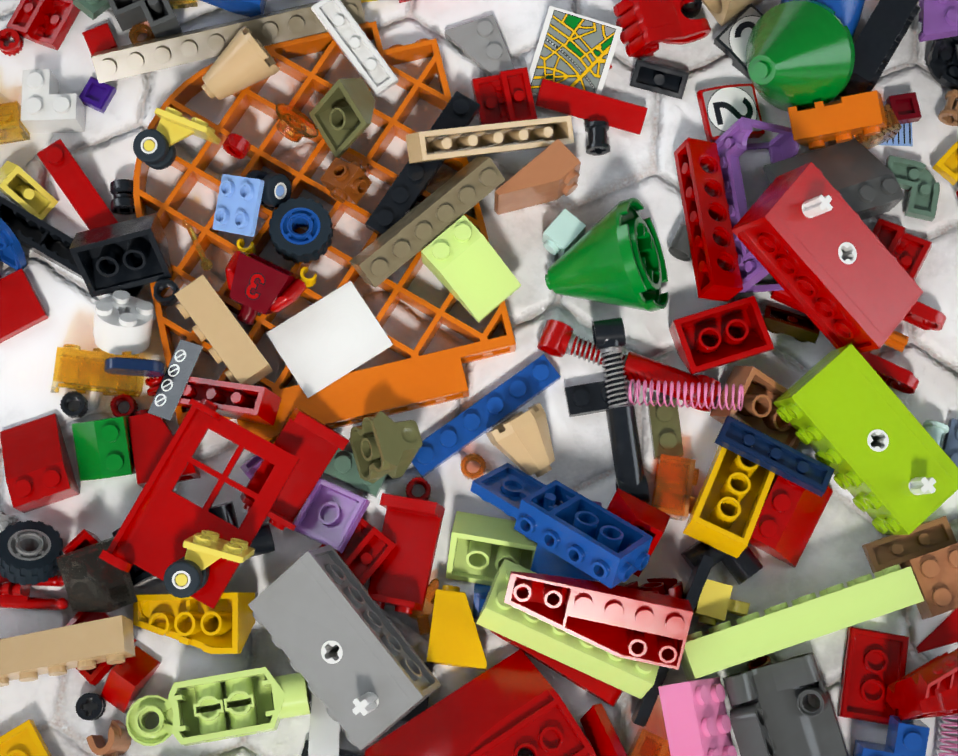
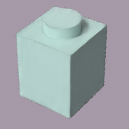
M565 208L543 232V245L551 254L562 256L585 235L586 225Z

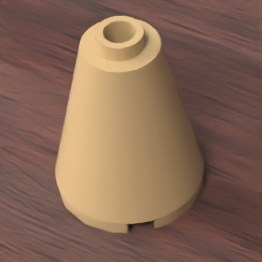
M247 26L242 27L202 78L205 84L201 87L211 99L216 97L218 100H222L280 71V68L275 65L274 59L260 41L253 38L252 32Z

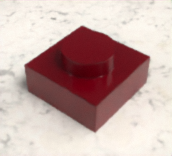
M916 92L888 96L886 103L892 125L918 122L922 116Z

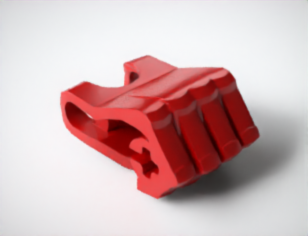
M622 0L613 7L615 16L618 17L616 26L622 27L620 39L623 44H628L625 46L628 57L645 58L653 56V53L659 50L660 42L683 45L703 39L711 32L710 24L705 18L689 19L681 12L683 6L694 0Z

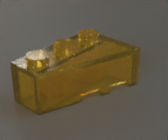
M64 344L63 347H57L50 392L59 393L60 388L76 389L81 394H86V391L102 392L105 396H118L124 393L131 397H140L144 377L107 373L104 371L105 360L111 357L146 358H140L139 354L131 355V352H122V355H114L100 348L86 351L81 350V347L78 345Z

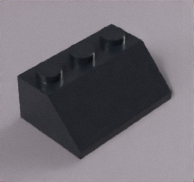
M157 213L76 233L69 248L91 297L156 282L160 279L172 278L173 275L167 237Z

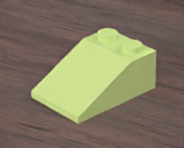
M465 215L421 251L423 264L478 323L521 287L519 281L487 239Z

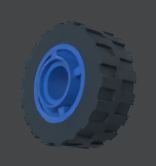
M298 197L297 199H288L285 203L282 202L273 211L272 218L269 221V233L273 247L275 246L276 252L279 255L281 254L287 261L291 260L293 263L299 264V262H304L305 264L312 260L316 261L322 254L324 255L327 252V248L332 243L333 229L327 209L323 208L322 204L315 202L311 198L304 199V197ZM299 227H306L308 229L303 234L294 232Z

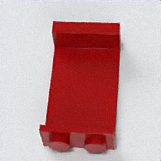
M296 407L273 442L274 445L300 459L267 516L270 518L268 522L282 531L285 527L294 531L296 528L293 522L338 448L344 450L349 442L345 436ZM263 459L246 488L259 494L275 465ZM242 492L240 498L245 503L243 508L249 511L255 499Z
M382 493L379 505L387 510L381 533L394 542L396 546L372 574L368 594L382 610H384L385 605L395 606V612L412 615L413 610L423 612L445 508L437 502Z

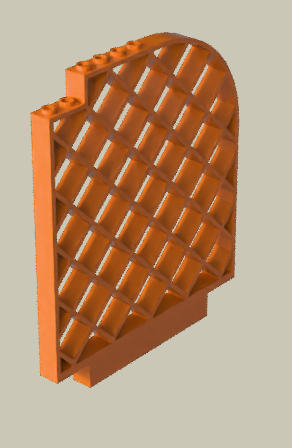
M376 21L366 22L358 25L369 40H374L377 51L398 78L396 85L407 90L409 93L392 118L374 108L371 122L384 129V131L367 156L349 147L341 158L350 163L355 161L361 164L366 169L365 174L367 177L371 174L392 186L398 174L378 164V161L395 136L406 142V135L416 133V131L405 126L403 123L421 98L443 111L452 97L436 38L430 40L424 38L404 46L397 44L383 50ZM329 32L264 46L276 62L275 65L280 68V71L303 83L285 110L258 95L269 77L233 94L237 98L218 125L187 108L185 105L203 90L201 86L205 83L202 78L213 63L183 82L159 108L164 111L166 107L173 108L183 113L182 116L190 121L192 117L207 122L209 127L215 129L214 134L221 139L219 145L207 141L191 164L176 155L171 166L183 172L184 175L164 203L146 193L149 166L136 158L133 177V198L136 218L147 215V205L157 211V216L163 230L172 220L198 235L177 267L171 264L173 275L169 279L173 280L179 289L184 283L188 285L196 279L190 273L210 244L233 256L235 251H238L236 245L217 235L219 231L212 228L214 214L206 226L203 227L177 210L197 181L219 193L221 181L204 171L250 105L277 120V122L259 148L250 144L251 148L246 156L251 158V160L240 174L241 177H246L249 172L254 170L261 171L263 166L275 173L284 174L292 182L290 199H297L305 189L333 206L329 212L332 229H334L344 213L363 224L372 215L346 200L344 203L339 202L331 196L330 191L326 187L311 179L331 150L319 130L298 118V115L315 90L325 96L331 89L333 84L323 78L340 53L345 56ZM325 51L311 72L289 60L290 58ZM432 57L418 80L393 66ZM436 74L442 93L429 87ZM155 114L147 129L156 130L161 118ZM289 128L318 144L299 172L271 156ZM467 157L446 159L444 161V164L456 171H460L469 163ZM425 190L418 199V202L421 203L431 193ZM478 202L472 207L474 218L466 213L464 215L489 242ZM261 204L258 217L266 222L253 240L256 248L255 255L257 256L261 254L271 239L269 221L272 218L273 211ZM299 227L294 232L303 234L306 231ZM373 232V234L371 235V237L369 238V240L367 241L362 250L369 246L380 235ZM333 246L328 247L324 255L349 269L337 289L349 281L354 284L360 275L349 262L353 258ZM419 251L398 284L387 278L378 285V287L391 294L376 316L382 328L400 300L433 318L414 350L387 335L393 344L389 349L406 359L358 371L354 369L307 398L299 385L287 387L293 375L286 365L275 383L265 377L257 382V384L266 387L281 398L274 426L237 419L238 425L273 444L295 407L331 429L361 423L365 417L374 416L379 411L390 416L469 397L462 364L515 352L516 342L505 301L497 307L496 313L483 333L473 329L449 315L457 301L451 293H449L439 309L407 290L423 266L421 251ZM312 261L305 264L304 262L295 263L290 271L297 274L296 279H300L301 269L309 267ZM226 280L216 293L227 308L238 315L242 306L230 299V290ZM157 281L150 283L166 367L168 368L174 355L170 331L185 341L203 346L202 351L211 355L208 350L212 346L205 341L201 342L193 330L190 333L168 320L167 306L160 305L153 296V287ZM307 287L300 295L313 304L323 298ZM165 288L161 292V297L166 298L172 295V288ZM278 312L256 316L253 323L254 326L248 334L255 345L258 344L265 331L268 332L276 327L271 322ZM501 322L505 336L490 339ZM442 324L474 342L423 355ZM227 367L219 377V381L230 382L225 375V372L229 370ZM177 406L175 411L178 425L180 426L188 411H186L185 407Z

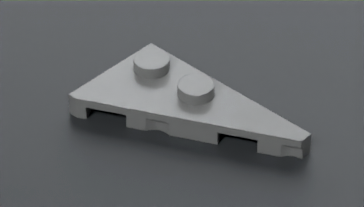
M493 15L445 30V38L463 50V54L468 59L475 61L477 66L488 76L499 75L500 71L515 69Z

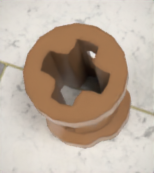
M955 89L947 91L944 109L938 115V119L942 123L950 126H958V100H956L958 98V90Z

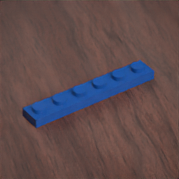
M543 354L424 439L420 450L411 462L422 478L560 380L561 376Z

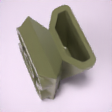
M379 411L374 416L365 417L361 426L352 427L349 438L360 478L372 484L386 474L392 479L401 478L423 444L418 425L415 421L394 422L382 411Z

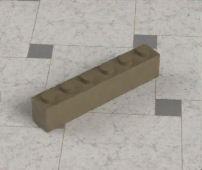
M477 156L349 262L366 284L376 288L506 179L490 157Z

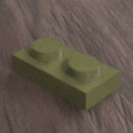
M672 399L674 405L677 399ZM650 403L648 405V415L654 459L683 457L678 404L676 407H673L671 404L668 407L665 404L660 407L658 403L655 406Z

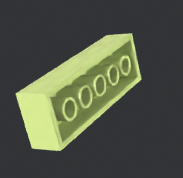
M504 559L495 575L476 624L637 698L642 699L654 685L659 669L658 665L617 657L505 603L504 598L510 572H535Z

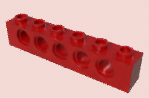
M687 138L675 150L674 157L698 298L728 302L743 290V279L740 274L738 253L732 232L733 227L724 188L725 182L722 177L720 156L718 155L715 142Z

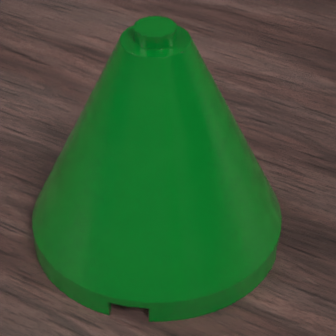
M792 0L779 4L768 10L757 21L750 33L746 47V65L750 80L761 97L780 110L788 112V107L797 106V111L814 107V102L823 101L824 104L830 103L845 89L851 78L855 62L853 39L847 25L843 26L841 21L835 16L836 12L828 6L813 0Z
M636 198L619 202L548 268V273L545 274V281L549 290H553L559 295L649 312L664 309L669 298L668 292L661 294V283L668 281L665 259L651 218L642 219L638 212L644 209L642 203Z

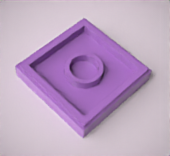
M320 478L294 521L296 525L294 531L325 546L331 545L335 551L343 553L370 501Z

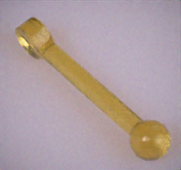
M184 218L182 226L189 232L200 256V265L204 271H209L212 269L213 264L204 254L192 228L193 221L190 218Z

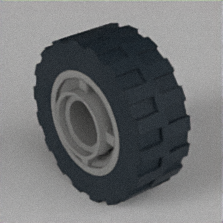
M33 520L19 521L14 525L7 526L4 531L0 532V575L3 578H7L9 582L19 583L20 585H37V583H44L49 578L54 577L57 571L60 570L63 559V539L60 538V533L55 531L51 525H46L40 521L33 522Z

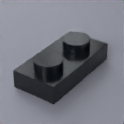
M605 381L565 387L564 392L569 417L605 412L609 409L608 407L611 404L607 403L610 399L607 398L609 394L606 393L608 389L605 388L608 384Z

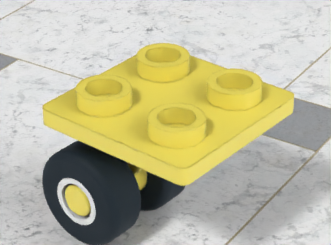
M166 107L165 111L156 108L154 113L161 118L156 130L146 129L141 131L134 139L133 151L136 157L149 167L162 170L168 168L175 160L176 149L174 144L190 135L219 145L221 139L214 134L215 129L209 127L208 123L201 119L192 117L190 121L182 116L183 113L173 108Z
M202 530L201 533H196L184 540L182 547L187 548L186 555L166 569L164 585L167 591L175 597H189L207 583L209 578L208 566L220 558L243 563L254 555L255 548L249 547V542L245 540L231 538L230 541L220 539V534L216 532Z

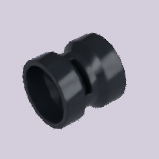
M118 179L110 183V192L113 195V200L110 202L111 212L119 215L136 214L133 198V180Z

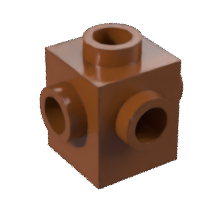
M335 157L320 179L333 198L342 203L346 200L355 205L358 204L372 184L365 174L366 169L361 164L355 161L349 163Z

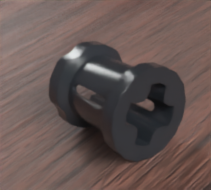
M599 120L585 124V131L588 133L587 154L599 156L610 152V145L607 144L608 122Z

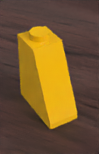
M443 585L442 590L436 589L426 661L440 665L486 670L487 661L466 593L460 592V587Z

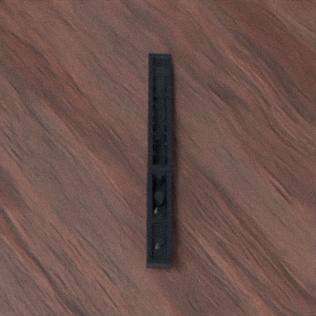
M0 196V218L9 226L20 244L83 279L69 250L73 238ZM145 284L122 291H127L130 296L137 298Z

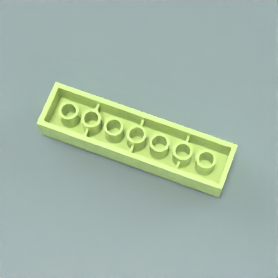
M899 564L882 569L874 573V579L871 573L846 582L848 588H845L843 583L819 591L821 597L817 598L814 592L792 600L793 606L788 607L787 602L772 606L764 610L765 616L760 617L759 612H755L736 619L738 625L731 626L730 621L713 626L708 629L710 634L703 636L702 631L689 634L681 659V666L686 680L697 679L923 602L924 599L911 566L901 569Z

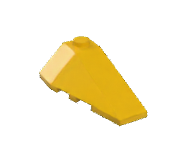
M255 592L223 593L215 609L210 608L191 596L178 598L171 594L134 595L133 625L179 640L180 643L195 646L210 654H240L255 624L253 611L248 606L255 599Z

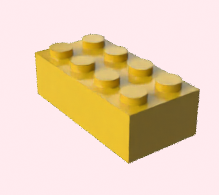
M719 445L683 533L738 558L748 546L775 473Z

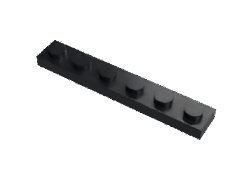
M456 91L430 130L469 126L480 110V104ZM446 159L410 164L408 161L365 223L366 228L381 236L409 213Z

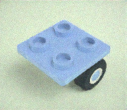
M259 170L249 172L246 177L223 174L219 186L212 228L218 231L254 237L260 204L278 208L282 202H287L292 193L290 180L284 174H269Z

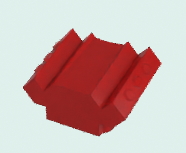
M958 648L949 654L946 652L941 656L935 657L888 685L886 701L892 710L898 709L900 721L958 714Z

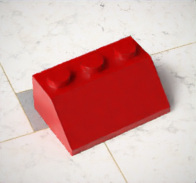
M755 295L675 319L669 328L678 356L691 375L774 349Z
M775 474L749 544L795 568L833 490L828 486L821 497Z

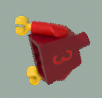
M243 238L237 240L238 251L234 252L225 268L230 298L242 304L237 319L249 325H253L258 312L264 315L280 312L295 302L306 290V287H312L317 281V273L310 279L304 277L309 267H303L300 271V279H296L297 274L255 255L256 248L253 241H251L249 247L243 248L245 245Z

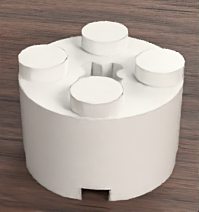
M122 290L115 291L113 296L105 297L98 301L95 305L93 337L95 338L94 343L96 346L114 355H122V351H131V355L144 352L150 346L154 305L151 302L130 296L127 291Z

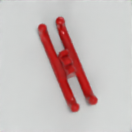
M68 574L55 575L49 578L48 581L37 583L34 586L64 587L71 584L72 578ZM0 575V608L65 610L69 607V601L63 597H29L31 584L20 585L19 583H12Z

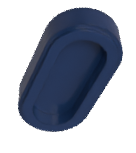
M111 357L105 360L104 371L116 375L160 377L164 375V364L157 360Z

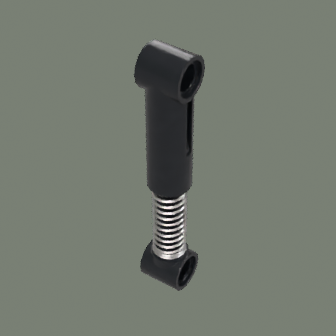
M619 317L592 321L594 345L596 350L601 351V358H604L601 362L605 364L602 367L605 368L603 373H606L604 378L607 379L605 383L608 384L605 386L608 389L606 393L609 394L607 398L610 399L607 403L611 404L608 407L609 409L606 410L616 474V490L619 488L648 504L650 502L649 488L646 476L644 475L635 408L628 404L630 402L627 401L628 396L626 393L628 391H626V388L628 386L625 385L627 383L624 380L626 375L623 374L626 371L623 370L625 366L622 365L624 360H621V357H623L621 355L623 349L621 348L626 344L623 320Z

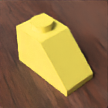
M6 161L0 168V191L20 208L43 220L58 203L51 194L17 164Z

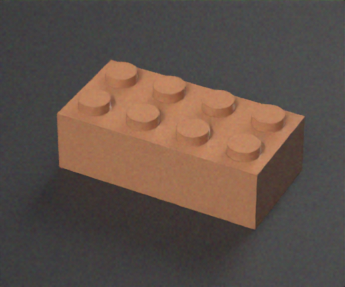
M958 543L900 564L901 569L911 566L924 601L916 604L922 620L958 608Z

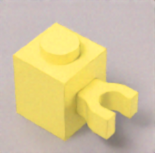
M707 579L693 611V616L699 617V623L716 626V622L722 623L725 621L727 612L742 617L748 615L750 603L730 599L733 586Z

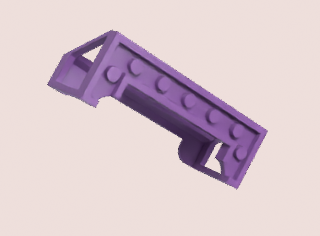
M741 117L715 141L718 155L720 156V166L725 182L724 188L727 203L729 204L732 227L748 211L739 156L746 150L768 149L771 163L795 157L799 151V143L794 141L790 127ZM752 127L779 133L770 142L747 144L748 137L753 131ZM733 233L738 253L740 274L743 279V290L739 293L784 290L779 284L754 286L770 273Z

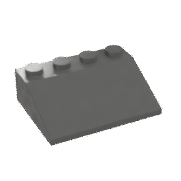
M855 138L763 167L771 184L777 176L812 162L822 171L823 176L840 192L848 205L859 214L861 220L889 212L905 198L893 172Z

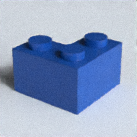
M890 715L885 745L855 739L853 756H925L930 728L921 720L900 721V716Z

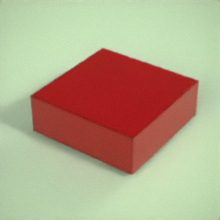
M108 23L82 32L91 55L94 52L118 47Z

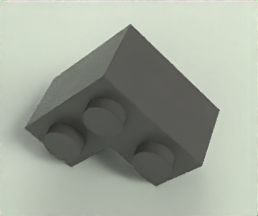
M107 0L122 31L148 21L155 38L182 33L168 0Z

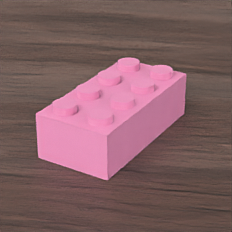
M720 677L658 687L671 756H737L736 749L732 743L730 733L731 721L726 712L724 702L725 690L721 684Z

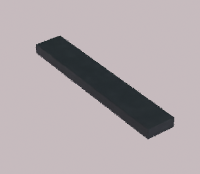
M699 554L684 590L683 599L689 600L693 611L714 563V558L705 554ZM659 666L654 685L642 699L639 698L631 717L634 724L641 727L646 726L659 695L658 687L663 686L670 668Z

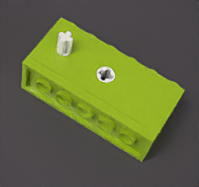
M852 343L830 351L773 402L778 408L776 412L780 418L786 423L790 422L797 430L795 434L798 439L805 445L809 444L816 454L814 456L816 460L835 469L833 472L835 482L842 489H847L854 497L852 499L853 503L861 511L869 514L873 519L872 525L881 534L910 535L958 490V467Z

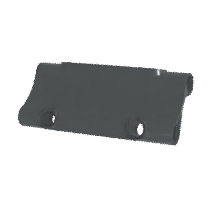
M813 652L723 678L732 706L730 721L741 756H849L830 694L824 688ZM808 694H815L819 698V708L809 704Z

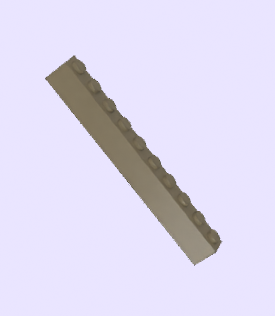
M341 0L357 24L366 23L361 0ZM314 2L94 52L91 59L100 84L218 57L244 26L250 29L253 38L258 39L263 46L327 32V30L312 11L311 6L317 3Z

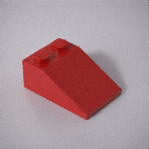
M54 413L0 432L5 478L13 508L26 513L80 494L57 414Z

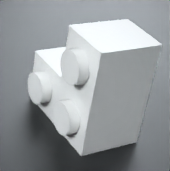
M50 69L22 70L20 121L30 134L85 132V106L77 93L59 94V82Z

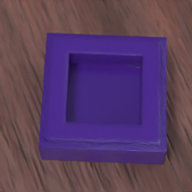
M90 77L79 98L84 105L104 114L116 93V89L107 83L99 84L98 79Z

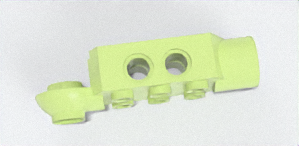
M266 667L174 682L168 699L159 695H147L134 702L126 715V727L132 739L144 746H155L163 743L171 734L175 736L181 745L189 746L275 731L278 728L280 719L311 714L307 681L301 673L273 677ZM156 712L159 715V724L153 729H148L145 719L150 713Z

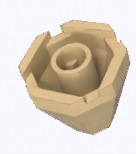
M540 403L528 407V410L524 413L521 411L486 433L490 442L526 474L532 475L535 473L536 477H540L552 469L550 464L555 461L546 413Z

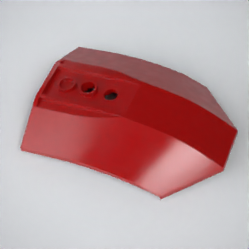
M521 649L367 748L364 756H517L521 748H528L533 756L597 755L559 694Z

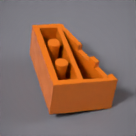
M875 90L840 98L841 100L826 104L823 101L814 102V107L797 111V106L788 107L794 141L804 147H808L809 150L825 147V142L836 140V143H843L852 140L853 135L863 133L864 136H872L881 133L880 129L887 127L881 94Z

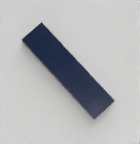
M729 415L726 417L714 442L821 497L824 495L835 470Z

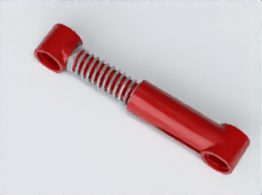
M552 319L547 320L537 345L538 349L555 357L573 354L574 357L578 356L579 359L583 357V361L588 359V363L592 361L593 364L597 363L598 366L600 364L602 366L605 365L601 362L604 358H601V351L596 350L594 341L592 343L589 339L585 341V337L580 339V335H574L573 328L563 322ZM629 351V354L626 353L621 357V360H624L622 365L625 366L623 370L626 371L623 373L626 375L624 379L628 381L634 379L636 383L639 379L640 385L643 386V381L646 379L647 388H649L650 381L653 380L654 390L656 391V384L659 380L660 392L663 393V383L666 380V395L669 396L670 382L673 381L674 398H677L676 389L677 382L679 381L681 385L679 400L682 401L684 400L683 386L686 381L687 405L690 403V385L693 382L694 406L697 402V385L700 382L701 407L704 402V384L707 383L708 385L706 401L709 407L711 402V384L714 383L713 402L715 403L718 384L720 382L712 377L701 374L691 375V373ZM698 405L695 409L704 412H711L713 407L711 405V407L707 409L706 406H704L701 409Z

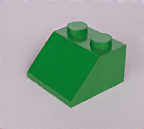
M130 415L72 424L80 481L105 479L136 473L128 423Z

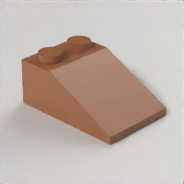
M557 139L495 191L494 211L500 215L555 201L562 195H570L578 186L581 162Z
M734 366L726 381L728 384L727 403L728 407H730L732 384H735L734 404L735 408L737 407L739 385L742 384L744 388L742 410L737 409L735 411L733 406L730 410L726 406L721 410L718 405L717 409H712L709 416L723 424L729 415L797 449L800 443L795 434L797 430L790 422L786 423L780 418L776 412L778 408L773 403L788 389L754 366ZM725 385L721 391V407H723L725 401Z

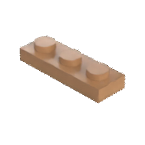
M943 516L919 525L910 535H890L864 544L862 548L872 572L875 573L956 544L957 541L947 517Z

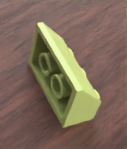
M456 511L445 578L491 586L504 559L530 570L537 543L527 539L525 535L514 529L516 521Z

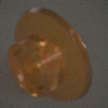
M285 103L276 105V114L280 119L276 127L284 137L293 142H299L302 137L312 139L318 136L317 127L304 113Z

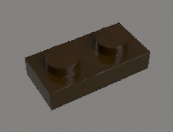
M766 304L762 317L769 332L775 334L783 333L792 336L797 341L816 344L820 330L810 318Z

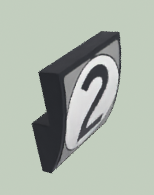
M749 4L715 38L713 43L734 60L732 65L749 80L750 77L746 65V47L753 27L763 16L752 4Z

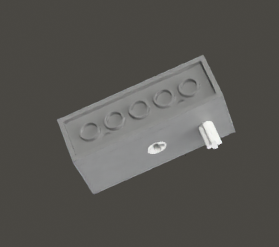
M331 545L307 551L248 604L253 611L254 619L259 624L265 626L271 634V640L274 645L285 652L291 667L296 672L302 674L308 682V688L311 693L322 700L327 707L328 715L342 726L348 741L352 745L357 746L360 751L382 737L441 686L436 677L379 605L372 600L367 590Z

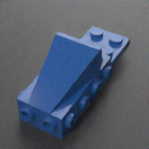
M506 463L472 481L471 492L481 497L485 502H489L501 509L508 516L514 517L516 519L514 529L525 535L527 539L537 543L530 569L537 574L599 581L612 589L620 582H626L636 571L643 570L649 562L650 555L648 551L653 536L557 480L545 485L513 465Z

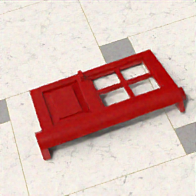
M204 398L200 402L191 399L189 404L192 406L109 548L107 550L103 549L99 558L129 573L134 564L164 581L166 569L186 555L187 548L182 547L184 540L196 533H201L202 530L216 532L220 534V539L230 541L231 538L245 540L249 542L248 546L250 547L300 459L216 412L218 406ZM208 429L239 445L222 474L192 458ZM244 449L275 465L259 494L228 478ZM189 463L219 479L203 508L173 492ZM224 483L255 499L239 528L209 512ZM223 558L215 561L208 566L209 578L207 583L191 595V597L215 609L240 563Z

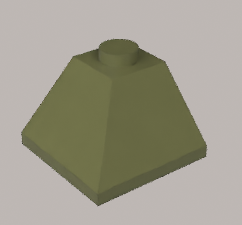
M362 78L338 79L309 113L334 157L340 158L371 124L375 98Z

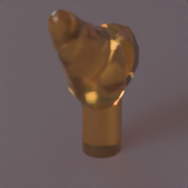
M437 578L433 579L428 585L422 612L413 610L412 615H408L411 619L417 620L420 635L430 634L429 615L433 610L435 591L439 587V579Z

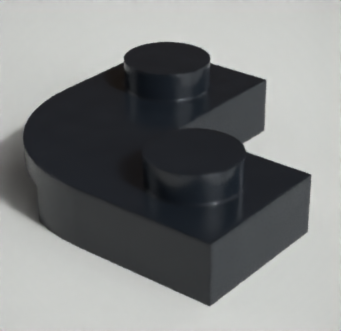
M958 36L934 40L928 56V68L933 78L939 84L951 90H958V58L955 46L958 45Z

